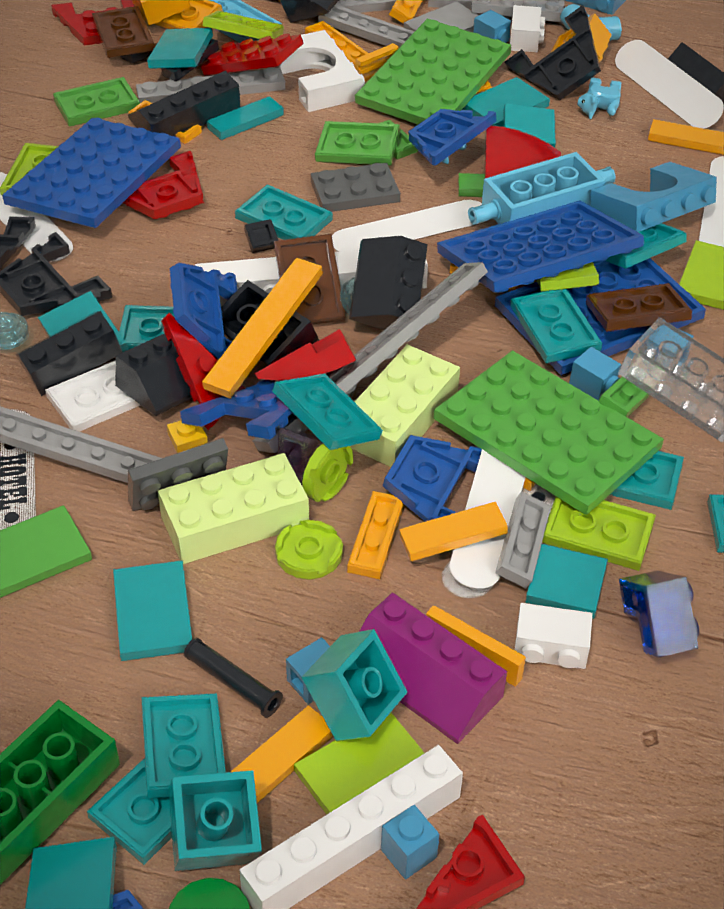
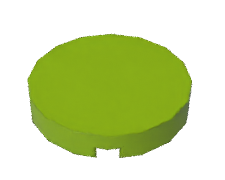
M321 444L309 459L302 480V486L308 498L316 502H320V500L327 501L332 499L341 490L349 475L345 472L347 464L350 466L353 464V451L350 446L329 450L324 444Z
M304 520L300 521V525L293 527L291 524L281 531L277 536L275 544V555L278 565L285 573L301 579L311 580L330 574L341 563L343 554V543L337 535V531L322 521Z

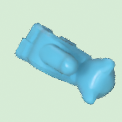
M591 78L588 92L579 97L577 105L589 116V119H592L597 108L607 110L610 116L615 115L620 104V81L612 80L610 87L601 86V79Z

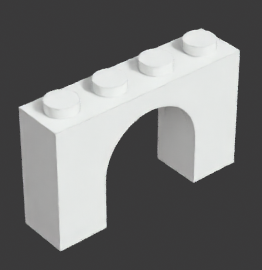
M325 30L301 35L304 44L279 66H276V69L281 68L282 74L304 69H321L326 71L298 78L299 100L308 112L354 102L355 94L365 85L363 75L358 73L354 64L347 59L343 50L339 49L335 40Z

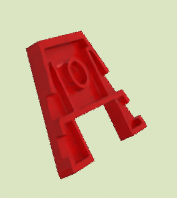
M120 0L122 8L135 6L132 0ZM72 2L51 5L53 15L59 17L60 22L64 26H68L71 33L84 46L102 43L92 18V13H96L95 11L86 10L81 14H75ZM110 7V8H107L105 11L115 10V9H118V8H116V7Z
M187 151L170 157V167L175 172L145 181L123 204L153 219H158L204 203L192 152Z

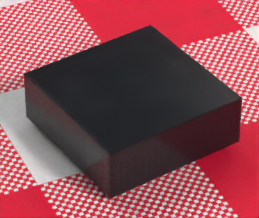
M271 219L244 226L252 253L274 249V241H279Z

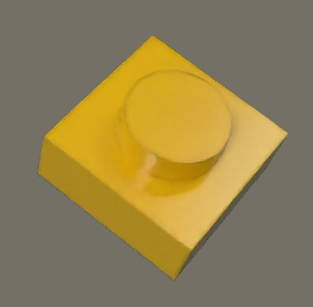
M182 420L167 424V433L177 453L208 443L207 435L200 426L184 424Z

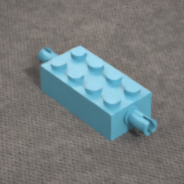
M577 152L485 178L482 205L469 208L468 217L473 225L494 219L498 224H502L579 200L591 206V190L608 183H614L616 179L615 172L610 166L595 171Z

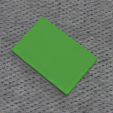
M124 77L53 93L54 102L69 127L87 123L91 118L104 119L125 114L140 104V101Z
M325 121L315 152L316 162L387 163L392 165L401 132L400 124Z
M64 505L0 530V598L92 560L88 546Z

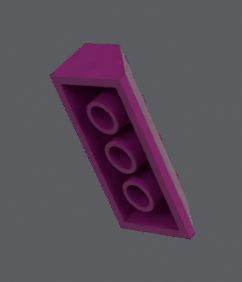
M393 592L368 614L359 632L375 629L407 690L400 703L456 744L503 698L507 676L505 669Z

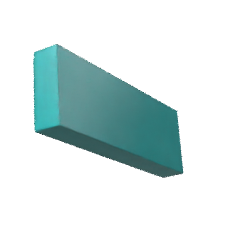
M269 96L207 120V128L220 140L281 117L284 115V107Z

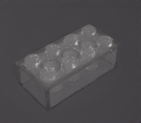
M659 317L629 349L618 374L723 443L724 358Z

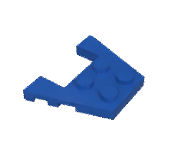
M177 263L169 268L175 320L214 356L220 359L232 343V341L224 336L220 296L229 300L238 290L236 275L231 272L223 275L220 270L215 269L207 272L199 266Z
M262 380L257 385L235 392L231 399L222 396L180 411L182 423L200 427L224 415L253 419L246 423L248 436L270 440L276 435L275 428L278 425L279 428H284L289 423L288 416L292 411L272 392L276 380Z
M410 435L387 473L383 487L401 500L403 504L425 522L457 513L444 506L464 469L467 468L476 472L482 452L481 448L472 446L468 450L450 447L451 442Z

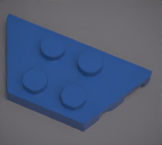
M440 109L408 131L409 141L432 165L436 166L497 122L496 112L488 111L486 116L480 117L473 116V110L455 111Z

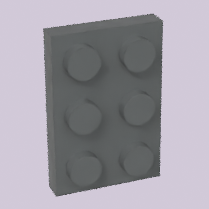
M374 163L359 167L351 166L345 169L323 170L311 173V184L320 207L331 212L400 202L401 193L387 163Z
M224 438L129 469L128 502L132 511L139 509L148 510L156 507L159 504L158 490L225 471L228 447Z

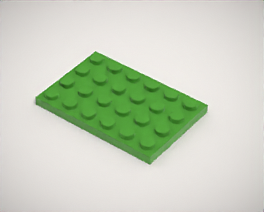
M426 19L355 94V103L415 124H420L440 109L461 111L511 54V44L459 29L456 26L443 24L437 20Z
M513 350L435 408L433 419L585 515L590 513L662 448L664 441L662 437L621 413L600 404L597 399Z

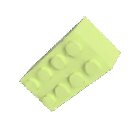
M407 344L355 401L383 430L380 439L351 445L350 447L361 454L392 467L409 436L422 437L435 422V419H433L434 409L458 392L460 367Z
M285 453L158 490L161 518L180 561L183 560V564L279 535L285 527L291 524L292 527L300 525V521L309 520V498Z

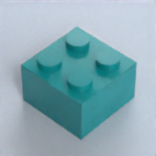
M375 629L341 635L301 677L336 741L370 737L407 693Z
M253 770L172 777L168 792L175 871L249 864L260 856L262 847Z

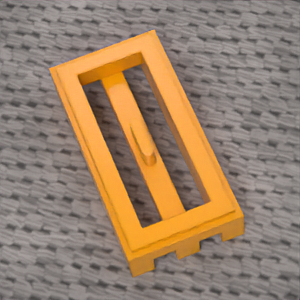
M392 43L356 58V70L359 74L363 75L365 82L399 49V46Z

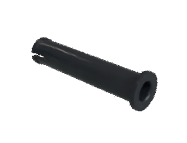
M199 638L192 639L184 650L185 658L197 664L259 708L263 717H270L279 708L283 699L282 692L279 690L272 691L203 643Z

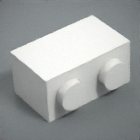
M513 6L510 38L511 51H520L522 49L524 52H538V44L543 43L545 17H541V7Z
M520 603L514 650L526 657L525 661L529 663L540 662L560 665L565 668L585 669L590 650L593 613Z

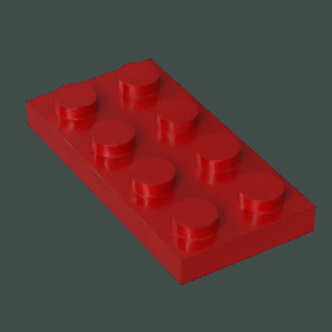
M289 33L280 35L277 38L266 36L257 41L246 39L236 44L234 41H230L221 46L222 50L210 55L208 61L201 66V69L205 76L219 74L223 71L229 73L276 67L300 48L304 42L301 34L290 36Z

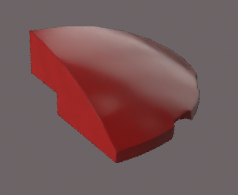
M490 126L486 129L485 178L561 156V152L555 147L525 132L500 126Z
M339 329L314 344L308 343L256 372L255 375L257 379L290 380L325 374L340 369L357 359L346 337Z

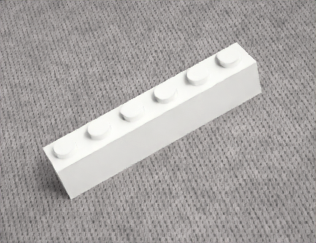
M437 745L239 869L241 891L247 897L252 909H289L380 850L382 826L411 806L415 805L427 819L460 798L463 772L440 745Z

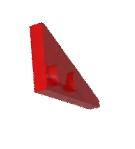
M169 312L161 320L164 326L163 331L167 340H172L179 355L176 361L185 382L190 386V394L193 401H198L201 404L222 397V395L204 389L202 383L218 360L181 326ZM241 384L237 391L245 389V387ZM220 418L204 425L205 428L209 430Z
M483 814L476 818L472 830L462 844L459 843L452 853V858L438 872L427 888L425 897L416 909H479L524 885V874Z

